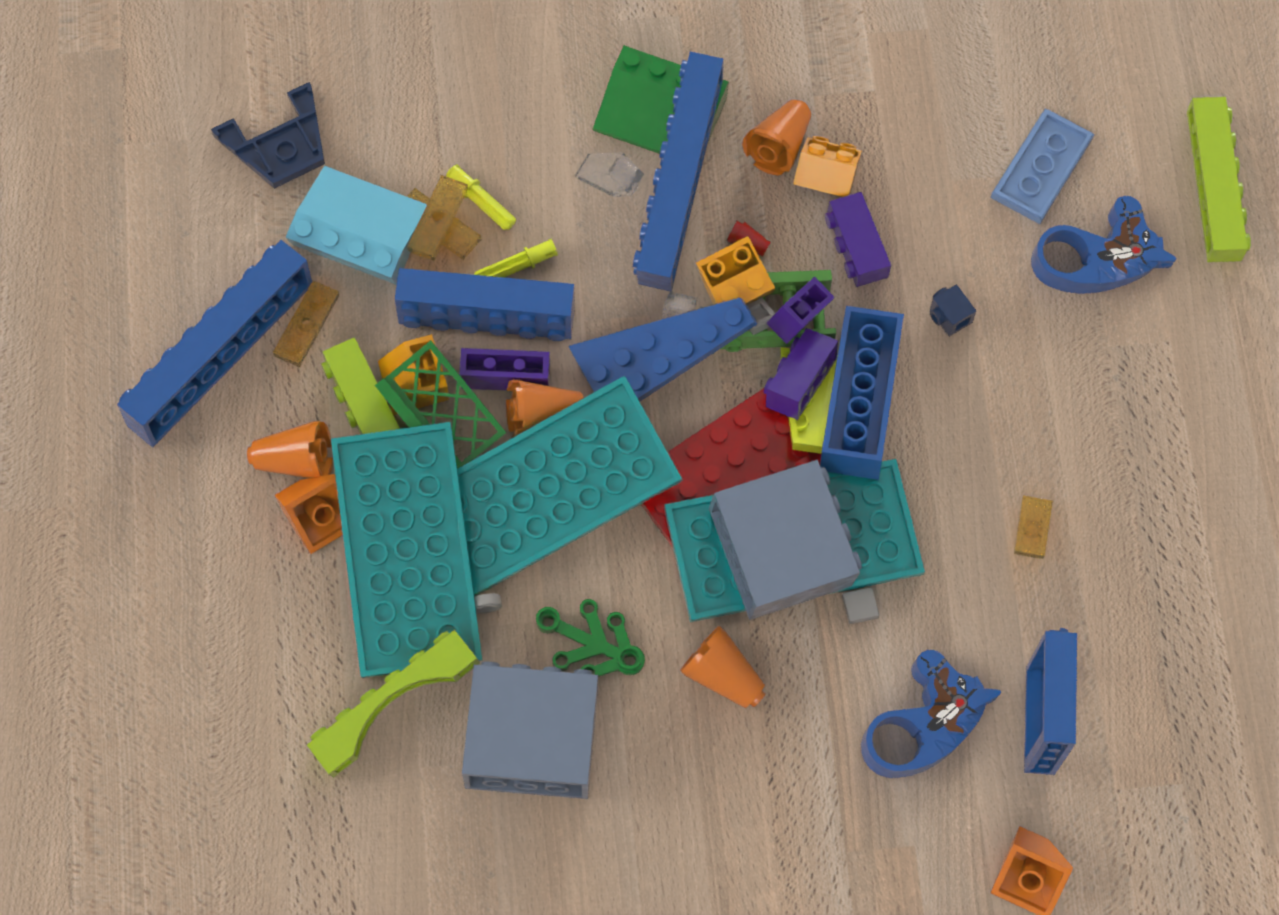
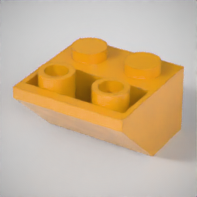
M807 137L800 153L793 184L841 197L848 196L853 186L862 151L857 150L855 145L849 143H840L838 145L830 143L825 137Z
M748 236L696 262L707 293L714 305L736 298H742L746 305L772 293L775 289Z
M432 334L405 341L378 360L382 379L430 340L435 344ZM431 349L421 356L419 369L437 371L438 358ZM416 361L407 368L416 369ZM403 371L394 380L401 389L414 390L415 372ZM419 373L417 390L435 392L436 374ZM440 375L438 392L449 393L445 376ZM405 392L410 400L413 401V393ZM417 394V408L433 405L434 395ZM438 396L437 403L450 399L447 396ZM390 405L391 410H392V414H393V415H396L397 412H396V411L393 409V407Z

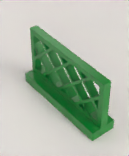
M431 340L388 376L374 385L409 428L435 424L436 417L453 418V441H472L471 454L461 462L456 456L457 469L474 460L507 433ZM430 349L438 358L437 371L419 369L421 356ZM416 361V369L407 368ZM441 363L445 366V368H446L449 372H441V371H440V370H441ZM403 371L415 372L414 390L401 389L394 378ZM419 373L436 374L435 392L417 390ZM440 375L454 377L457 381L456 394L438 392ZM460 386L468 395L459 394ZM405 392L413 393V401L410 400ZM417 394L434 395L433 413L420 412L416 407ZM438 396L455 397L454 415L436 413ZM459 398L472 399L476 404L475 417L457 415ZM479 409L486 416V418L478 417ZM424 415L432 416V424L429 423ZM457 419L474 420L473 438L455 436ZM478 421L490 422L498 432L489 440L476 438ZM476 442H484V444H482L478 449L475 450Z

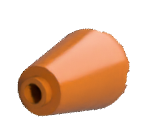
M790 100L745 135L742 143L743 150L747 158L751 155L755 160L754 166L767 174L776 176L782 175L786 171L789 172L792 169L811 119V111L808 105L800 100Z
M520 380L509 381L507 391H512L511 399H506V419L509 432L515 431L511 438L583 399L582 393Z
M313 421L254 440L251 447L247 449L248 462L253 465L255 470L297 477L314 478L330 475L333 466V457H328L327 448L332 447L330 431L325 422Z
M720 626L701 643L699 649L690 656L680 669L684 676L744 708H747L749 705L755 707L766 695L762 691L765 684L725 629Z

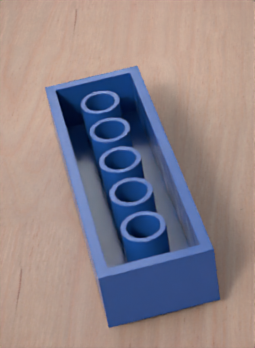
M399 268L395 306L399 324H403L408 328L427 326L439 331L460 329L465 333L471 334L482 331L490 332L495 336L515 334L526 339H532L537 336L548 337L552 341H563L565 339L571 340L575 292L574 284Z
M846 306L820 468L824 467L827 472L879 480L904 314Z

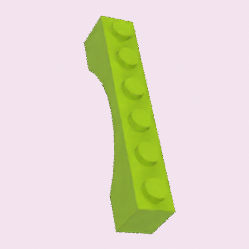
M455 630L451 633L446 631L439 635L433 641L435 645L426 652L421 650L410 658V665L402 671L397 669L390 673L384 679L386 683L378 690H375V688L370 689L361 696L360 704L352 710L349 707L340 712L335 717L336 722L329 728L322 727L310 737L312 741L307 746L330 776L334 778L358 759L362 743L370 726L392 701L406 692L423 685L439 682H457L470 672L474 665L480 664L479 660Z

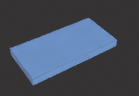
M1045 108L990 198L1041 224L1095 134Z

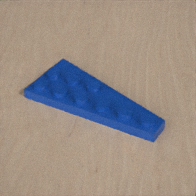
M736 298L568 347L593 392L625 375L640 402L758 323L742 298Z

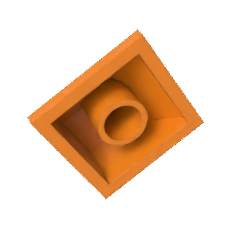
M335 474L299 480L274 495L288 521L310 554L343 535Z
M1019 826L990 893L1037 915H1051L1073 867L1049 839Z

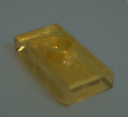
M1023 495L1014 554L1038 559L1044 558L1052 500Z

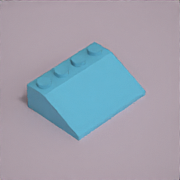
M324 166L297 209L285 238L293 246L397 285L399 268L405 267L430 206Z

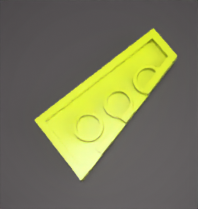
M780 348L781 359L788 357L791 348ZM837 359L799 419L796 420L788 417L793 450L822 454Z

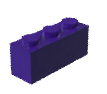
M862 192L829 201L828 211L825 213V221L827 227L833 229L836 235L834 242L837 252L839 254L843 253L846 260L844 267L847 277L849 279L853 278L856 287L889 278L891 263Z
M808 328L805 329L800 338L796 337L791 345L788 357L781 359L777 368V374L774 378L770 377L764 387L766 407L798 420L836 361L838 340Z
M461 348L459 375L471 389L507 391V385L511 380L549 386L550 352Z

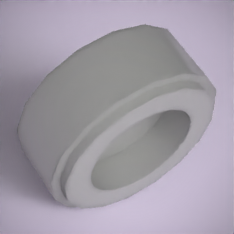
M482 594L474 597L476 613L495 612L502 607L499 594Z

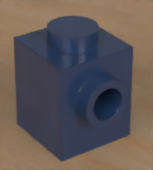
M957 284L949 289L944 287L933 295L930 316L936 325L942 326L949 337L973 323L976 309Z

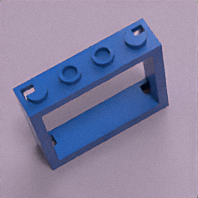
M1065 628L1045 631L1026 666L1024 773L1055 775L1076 744L1077 633H1070Z

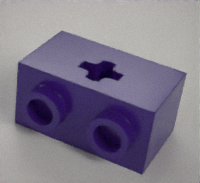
M814 276L766 324L787 344L819 315L835 297Z

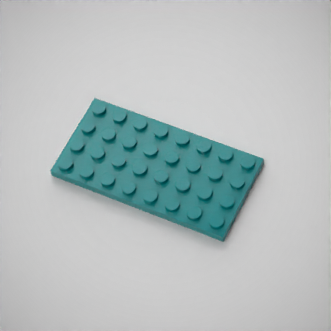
M625 375L457 469L474 597L683 481Z
M451 422L332 438L331 445L361 678L389 675L397 669L402 671L410 665L409 660L412 656L421 650H424V652L428 651L435 645L433 641L439 635L446 631L451 633L453 630L458 633L479 661H483Z
M897 460L882 461L879 480L827 472L830 484L827 485L831 496L835 495L839 502L840 513L838 515L840 521L848 526L851 535V541L848 542L852 552L856 551L862 565V569H859L860 574L851 587L833 593L924 575L925 569ZM713 495L664 505L690 623L746 611L709 511Z

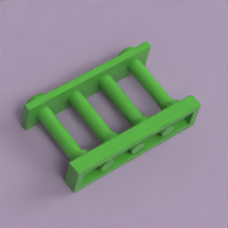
M831 270L767 272L775 287L774 291L768 295L780 294V296H783V305L814 276L830 292L832 283ZM823 309L813 319L814 329L811 330L835 339L836 328H825ZM768 329L755 335L747 331L721 349H725L728 352H738L746 348L791 347L796 337L800 338L805 329H802L787 344L774 331H768Z

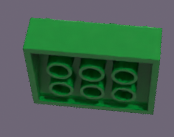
M623 45L610 76L593 131L660 154L662 142H668L666 126L669 114H675L673 113V97L676 87L681 88V77H679L681 65ZM726 80L722 82L709 140L727 100L729 81Z

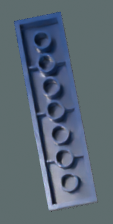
M691 51L688 61L683 60L679 73L681 88L676 87L673 97V113L675 114H669L666 126L668 142H662L659 158H661L660 166L662 167L661 169L656 168L653 178V193H655V196L650 195L646 207L648 224H642L639 236L642 249L641 251L636 250L632 266L634 267L633 274L637 275L639 285L670 292L673 289L724 78L723 58Z
M280 240L275 246H270L264 252L262 259L255 266H250L244 272L242 279L235 286H230L224 292L222 299L215 306L209 307L204 312L202 319L194 327H189L174 347L168 348L163 353L161 361L154 368L147 369L141 376L140 382L133 389H128L122 394L117 406L127 427L153 448L313 285L307 260L283 240Z

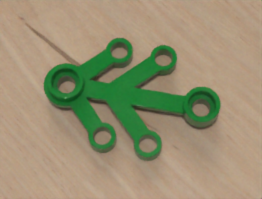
M586 599L580 604V614L587 620L591 634L560 620L558 611L552 607H544L538 611L536 625L541 632L547 634L557 632L584 645L568 652H556L552 659L553 667L566 671L573 663L603 654L611 658V660L595 666L586 664L581 669L592 670L598 677L615 671H620L624 675H635L643 669L645 664L644 653L637 646L630 644L624 627L625 618L620 612H612L607 617V627L615 633L618 647L607 642L597 614L598 605L592 599ZM591 605L594 607V611L586 613L583 608ZM546 618H551L554 621L551 626H545L542 622ZM613 618H619L621 624L613 626L610 621ZM559 657H564L567 659V663L565 665H558L556 660ZM626 657H633L635 663L627 665L624 663V659Z

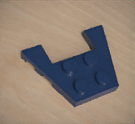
M310 82L287 92L288 99L298 117L247 141L234 118L211 129L212 135L216 140L274 189L325 164Z

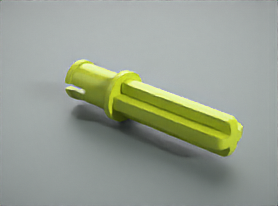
M458 164L449 169L446 179L450 180L462 191L464 198L472 200L503 230H509L513 227L516 218L479 185L480 181L478 179H472Z
M548 239V241L529 249L524 247V251L480 269L474 275L507 277L530 266L533 269L535 264L558 256V253L555 251L556 247L552 239Z

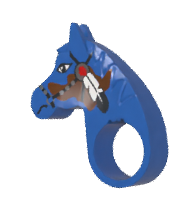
M1121 196L1115 201L1109 211L1108 221L1112 229L1107 238L1069 225L1054 226L1045 231L1036 244L1031 256V266L1036 277L1045 285L1064 292L1085 294L1108 291L1127 285L1144 277L1154 268H1170L1177 258L1163 249V237H1158L1155 232L1148 228L1139 201L1131 196ZM1051 242L1067 243L1078 252L1084 266L1072 273L1057 271L1045 260L1043 246Z
M926 650L922 652L912 664L911 672L913 678L923 686L922 699L925 707L887 711L877 716L862 737L861 752L865 763L873 772L886 778L913 776L930 769L949 756L963 742L979 722L985 706L996 700L1001 691L984 688L978 676L973 678L969 675L960 674L938 651ZM887 724L898 725L904 728L912 738H916L918 750L915 753L914 759L903 765L885 762L878 756L873 747L872 737L874 730Z

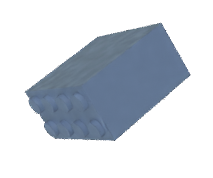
M818 460L716 492L713 495L709 511L749 620L851 587L860 574L859 569H862L859 555L856 551L852 552L848 542L851 541L850 531L846 523L842 524L838 515L840 513L839 502L835 495L831 496L827 486L830 484L828 473L824 467L820 468Z
M489 661L482 662L481 665H474L462 767L465 789L588 799L598 698V675H592L591 671L584 669L574 670V673L561 672L562 670L556 667H544L543 670H533L530 666L524 664H514L512 668L500 667V664Z

